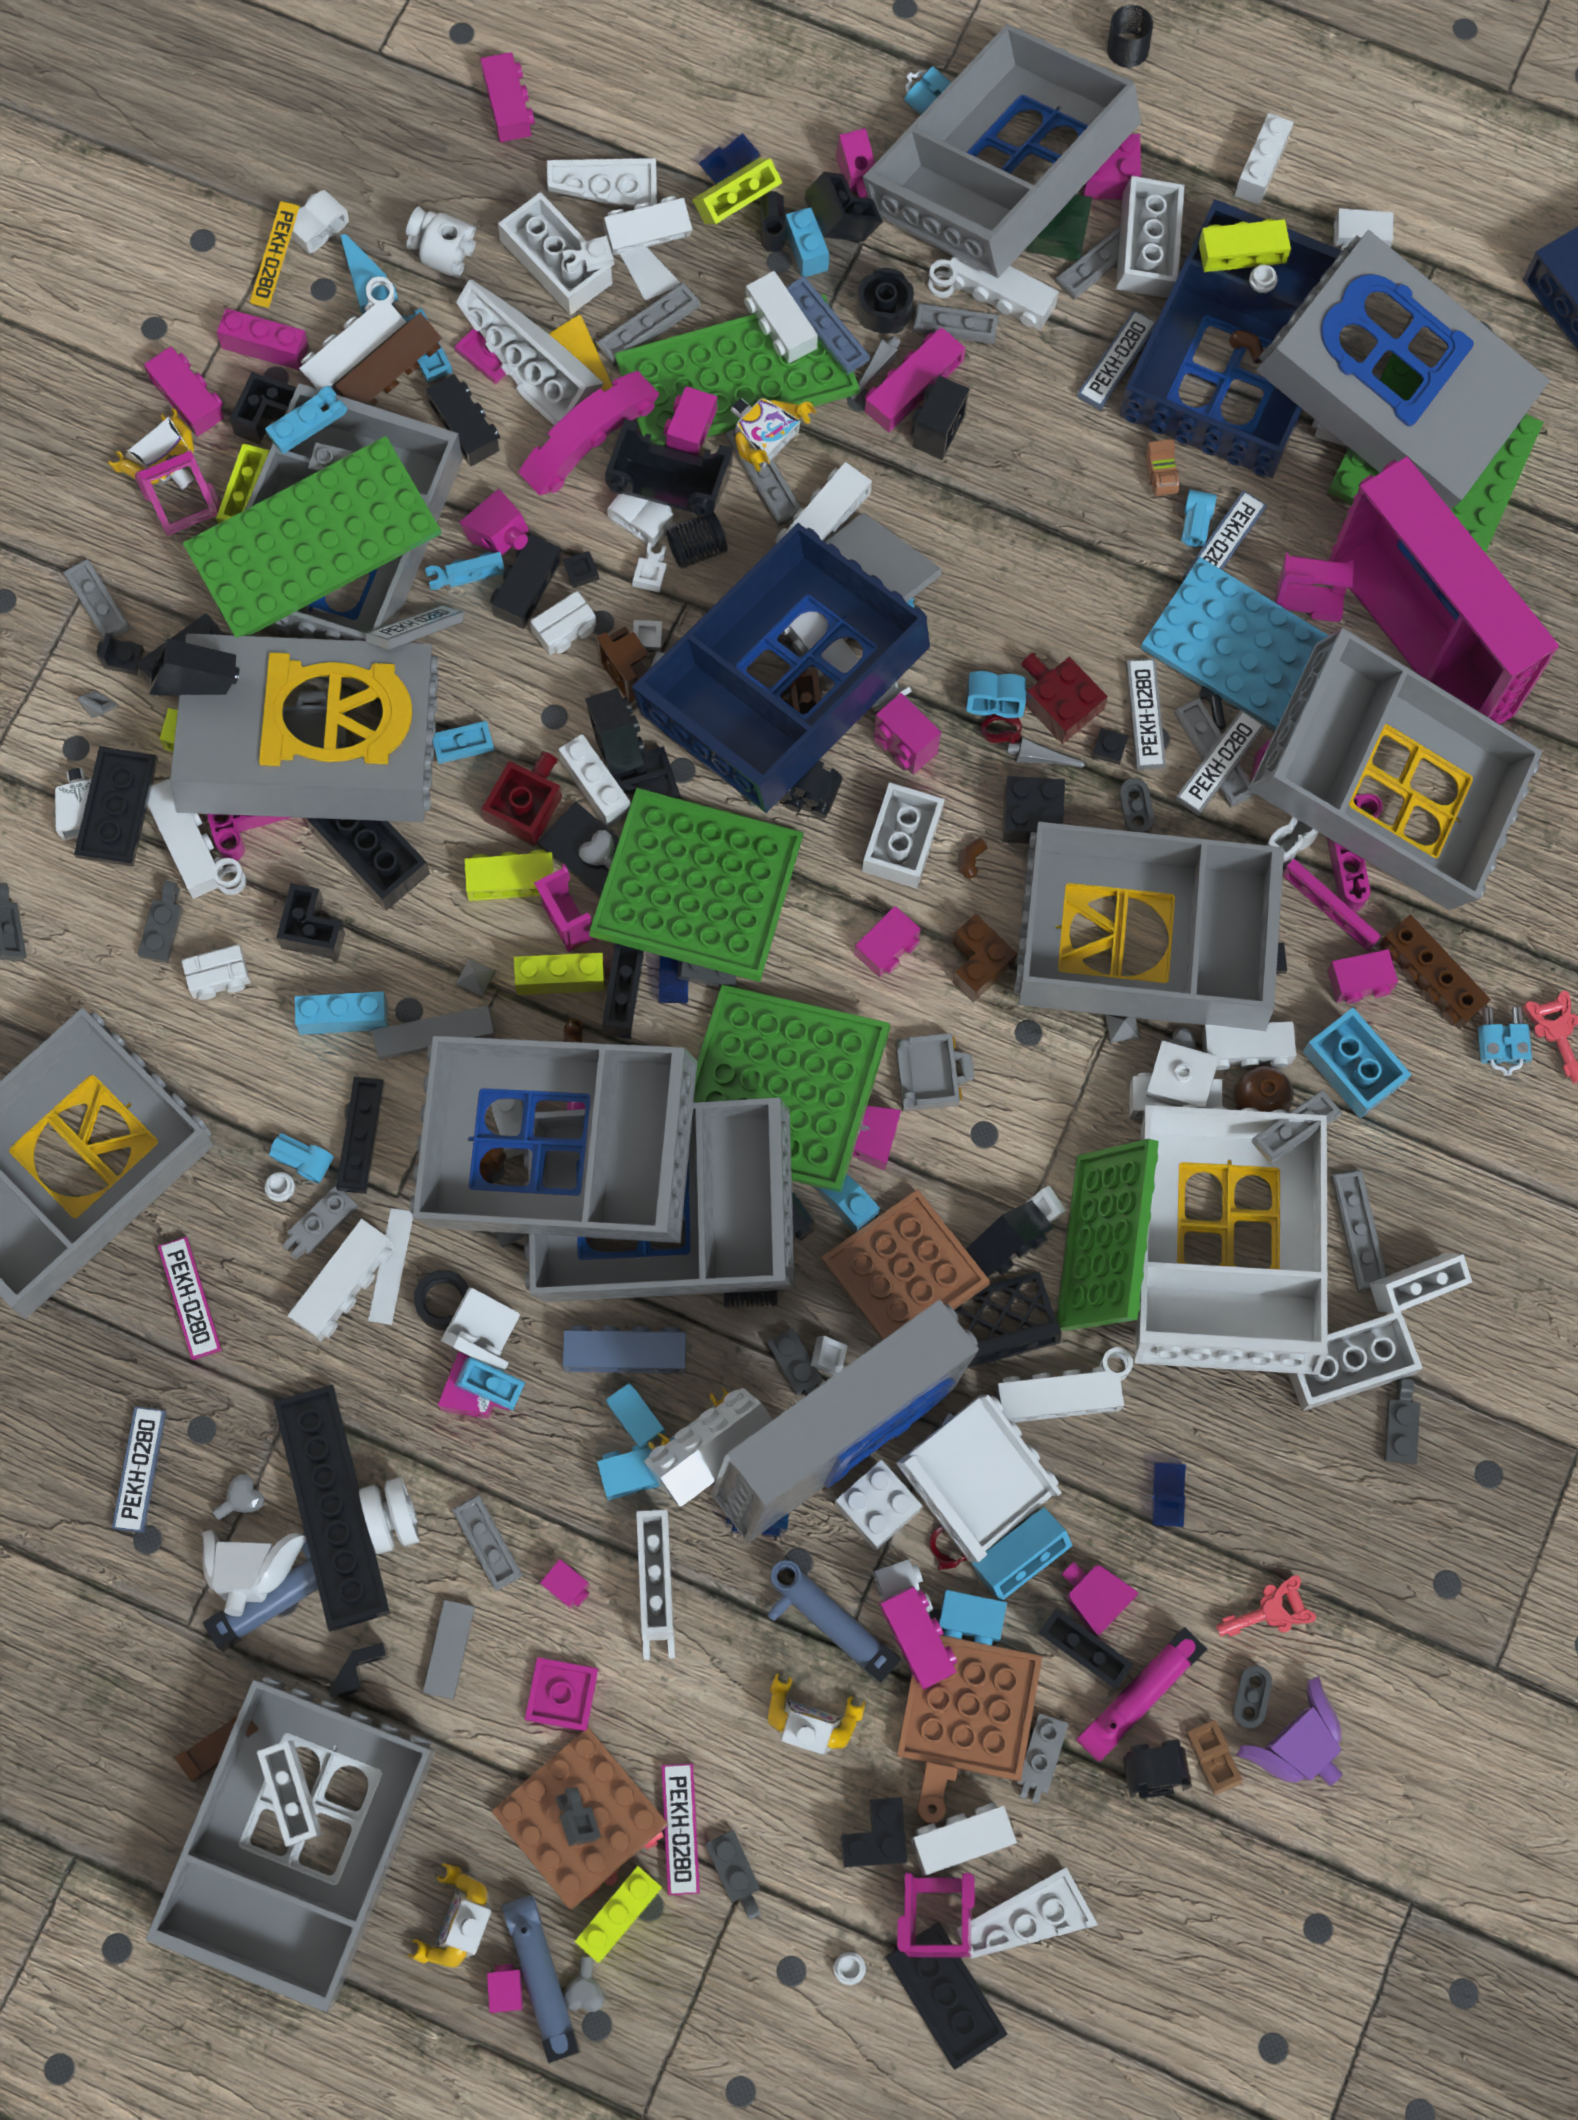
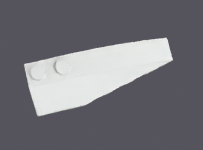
M468 280L456 302L474 329L480 331L487 341L485 345L491 353L497 355L503 364L501 368L506 375H511L518 385L516 389L520 395L554 426L575 406L603 386L604 383L542 328L475 281Z

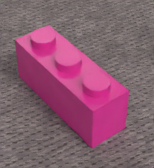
M512 52L480 58L483 78L500 143L530 137V125L535 124L532 108H526L525 102L529 101L526 85H520L519 79L523 78L520 62L514 61Z
M227 308L217 329L222 349L299 371V368L302 366L301 361L306 357L309 349L305 330Z
M170 346L144 364L148 378L169 404L176 409L178 415L197 437L224 419L221 407L224 406L215 392L211 394L205 388L207 384L198 372L194 374L190 370L191 365L182 352L177 354Z
M909 1586L878 1602L919 1688L924 1690L957 1673L954 1664L958 1663L950 1646L944 1647L939 1637L943 1635V1631L935 1617L930 1619L925 1609L929 1606V1603L921 1589L916 1591L914 1586Z

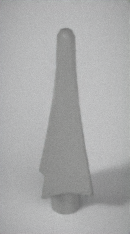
M892 336L887 343L883 339L881 340L869 366L858 383L860 388L859 394L881 371L898 357L896 351L901 342L897 337ZM859 394L850 397L856 399Z
M1022 738L1020 744L1008 743L1007 753L1017 755L1016 762L1059 764L1074 767H1084L1085 765L1081 760L1054 752L1025 738Z

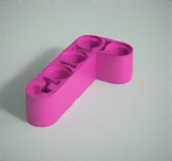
M1360 794L1355 796L1354 804L1360 809L1361 807L1370 808L1373 812L1372 816L1375 818L1379 817L1382 811V802L1376 795ZM1327 837L1338 898L1354 912H1357L1363 908L1370 896V885L1365 860ZM1343 865H1352L1356 872L1346 871Z
M207 814L213 839L223 859L231 858L236 861L241 859L245 853L242 831L292 818L229 815L225 822L219 823L216 822L217 818L224 814ZM236 841V845L233 848H223L226 842Z

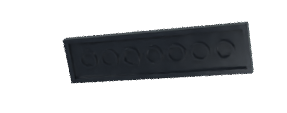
M333 1384L273 1401L329 1632L391 1614L376 1552L365 1521L359 1495L360 1488Z

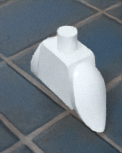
M212 1529L201 1532L203 1539L202 1562L205 1579L209 1587L215 1590L223 1600H226L224 1612L231 1616H242L246 1602H263L267 1594L276 1589L286 1578L299 1551L306 1542V1537L295 1532L282 1538L273 1546L268 1543L221 1542Z

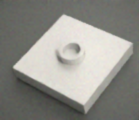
M1162 1040L1146 1096L1179 1106L1190 1104L1198 1108H1205L1219 1056Z

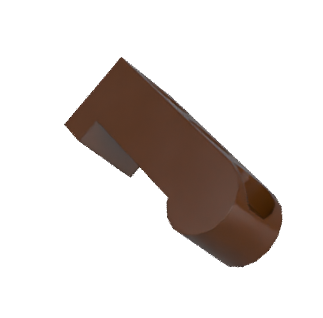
M238 1715L187 1751L185 1750L174 1757L190 1781L197 1782L218 1766ZM251 1721L248 1727L247 1738L259 1730L253 1721Z

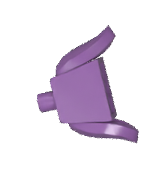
M1317 1676L1308 1680L1307 1698L1309 1707H1306L1267 1746L1262 1748L1255 1745H1241L1236 1756L1250 1760L1269 1774L1285 1782L1311 1781L1317 1774L1328 1786L1337 1782L1343 1773L1334 1765L1332 1760L1341 1752L1339 1746L1342 1739L1341 1727L1338 1717L1323 1690L1320 1677Z

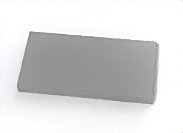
M864 512L825 542L826 544L831 543L835 545L841 552V555L848 560H855L868 575L877 576L891 592L895 590L900 593L905 602H908L942 575L939 566Z

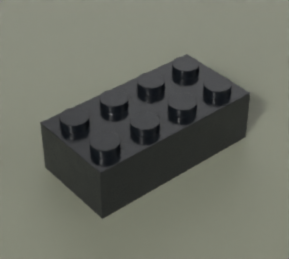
M306 818L310 831L386 911L430 874L426 860L388 821Z

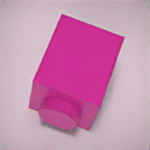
M561 1559L557 1561L540 1582V1585L569 1610L574 1605L580 1607L590 1594L587 1591L590 1586L589 1582Z
M514 1964L494 1965L495 1972L487 1973L489 2012L523 2010L521 1970H514Z

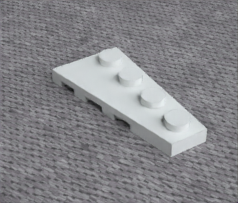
M656 158L547 160L548 191L633 210L636 205L642 203H650V206L656 205Z
M1067 1867L971 1920L972 1957L970 1959L1097 1926V1922ZM960 1926L955 1931L962 1942V1926Z

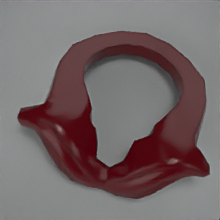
M992 714L984 720L980 728L982 737L990 743L1011 742V744H1014L1022 736V724L1019 718H1005ZM995 720H1004L1011 722L1017 731L990 734L986 731L989 723Z
M939 1526L932 1533L929 1543L932 1554L939 1562L938 1570L955 1568L962 1561L967 1560L962 1552V1557L955 1560L938 1550L936 1539L941 1532L946 1531L943 1526Z

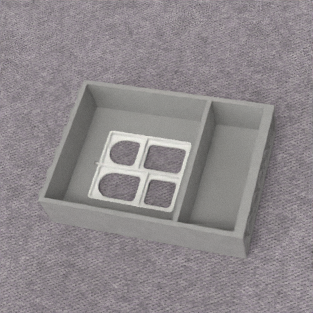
M264 1676L262 1681L253 1680L146 1937V1941L327 2013L336 2004L436 1749L430 1747L432 1741L417 1735H411L410 1739L401 1736L402 1729L387 1723H381L380 1727L371 1724L373 1718L354 1711H352L351 1715L342 1712L344 1708L342 1705L329 1700H322L321 1704L313 1701L314 1694L298 1688H293L292 1692L284 1690L286 1683ZM251 1721H253L259 1730L247 1738L248 1727ZM285 1741H294L295 1748L307 1747L318 1756L320 1770L310 1794L316 1815L323 1813L346 1822L352 1827L351 1834L333 1875H326L300 1864L299 1856L305 1841L289 1846L284 1856H278L251 1844L250 1839L261 1812L264 1809L275 1812L257 1751ZM341 1767H357L367 1777V1794L362 1807L358 1811L349 1810L325 1799V1792L330 1779Z

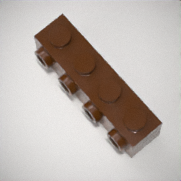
M420 312L335 386L346 398L374 406L378 402L375 397L384 390L388 394L399 384L396 379L403 372L409 376L420 366L417 360L424 354L430 358L441 348L438 342L443 338Z
M1411 914L1387 933L1379 944L1382 950L1389 949L1392 961H1395L1402 968L1405 978L1410 982H1415L1421 988L1424 998L1431 1004L1435 1003L1442 1011L1444 1019L1449 1024L1455 1025L1459 1030L1491 1001L1486 993Z

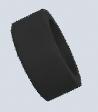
M438 1270L427 1274L419 1281L414 1291V1305L419 1317L426 1325L436 1330H447L454 1314L446 1318L432 1315L425 1304L426 1295L434 1285L449 1283L458 1289L462 1301L469 1286L460 1275L452 1271Z

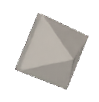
M96 690L79 696L78 699L91 718L116 709L118 706L116 702Z
M468 959L456 985L483 997L495 974V970Z
M1105 1014L1110 1043L1139 1039L1136 1018Z

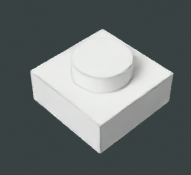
M634 620L633 632L645 649L650 652H661L662 621Z
M1051 1186L1043 1188L1027 1201L1032 1200L1050 1223L1066 1211Z
M827 1336L817 1337L811 1366L836 1375L843 1369L847 1345Z

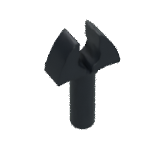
M1202 685L1199 697L1201 700L1205 699L1210 703L1213 720L1218 729L1223 730L1226 727L1221 702L1222 698L1218 694L1214 695V692Z

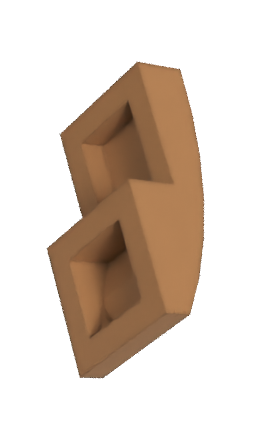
M1216 1720L1187 1731L1190 1744L1214 1796L1242 1784L1243 1779L1229 1753V1746Z

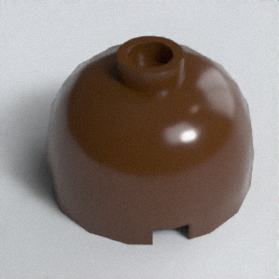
M1258 1066L1248 1070L1238 1080L1233 1092L1236 1110L1254 1108L1261 1112H1272L1274 1110L1289 1112L1293 1103V1087L1289 1078L1281 1070L1271 1066Z

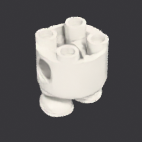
M417 206L407 224L406 235L409 237L406 247L413 250L419 249V257L422 264L459 279L465 263L462 261L465 255L469 257L472 255L476 245V241L472 240L476 227L446 213L436 214L432 211L427 213Z

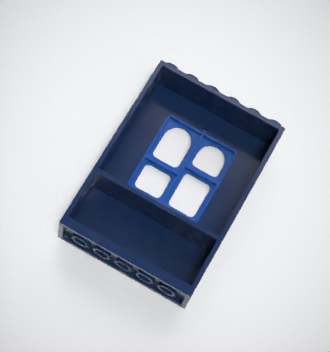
M1214 199L1126 386L1119 416L1124 417L1130 423L1146 426L1156 434H1165L1175 438L1181 444L1197 447L1207 455H1216L1226 459L1234 466H1243L1250 469L1258 476H1267L1273 479L1303 409L1267 379L1241 369L1240 363L1246 348L1234 349L1222 373L1194 363L1193 356L1208 327L1217 328L1231 335L1237 330L1247 331L1257 335L1262 347L1267 348L1275 340V336L1283 326L1289 322V318L1296 309L1302 305L1310 291L1320 282V278L1334 264L1335 259L1342 250L1287 228L1291 250L1285 264L1269 265L1275 270L1278 280L1275 288L1267 293L1255 291L1249 283L1250 274L1256 267L1204 272L1199 248L1202 228H1207L1211 225L1227 226L1238 222L1254 223L1266 220ZM1186 374H1193L1216 385L1214 395L1207 405L1194 408L1182 402L1178 391ZM1233 380H1240L1261 389L1264 393L1253 418L1243 425L1231 424L1221 414V404Z
M797 523L632 686L642 717L763 812L767 813L930 648L927 616L919 607H912L906 603L900 593L895 590L891 592L877 576H870L864 572L855 560H848L841 555V552L835 545L831 543L826 544L813 529H806ZM817 612L823 615L828 623L827 631L803 656H797L778 642V636L803 613ZM841 638H852L858 641L863 649L862 657L847 673H842L822 658V653L833 642ZM765 650L772 651L790 665L789 671L770 688L765 687L746 672L747 667ZM814 666L833 680L835 685L808 713L801 714L782 700L781 694L808 667Z

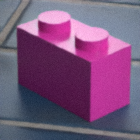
M685 386L682 396L677 395L673 406L675 413L672 419H667L663 435H666L667 447L699 456L717 412V396Z
M894 906L855 945L854 955L880 978L885 972L889 974L900 963L899 958L905 952L909 954L918 946L921 929L900 909Z
M1389 949L1335 960L1331 962L1327 969L1336 1003L1345 1001L1346 1004H1352L1370 995H1374V998L1384 997L1391 994V991L1398 983Z

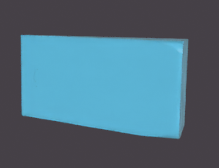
M468 1357L454 1386L513 1410L525 1382L479 1360Z
M631 1384L625 1385L606 1399V1403L612 1413L640 1449L659 1437L657 1433L664 1434L666 1432Z

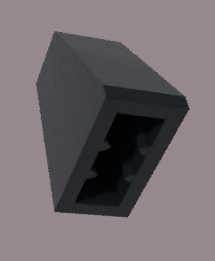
M167 638L151 668L149 694L226 695L231 685H236L239 678L240 669L236 667V654Z

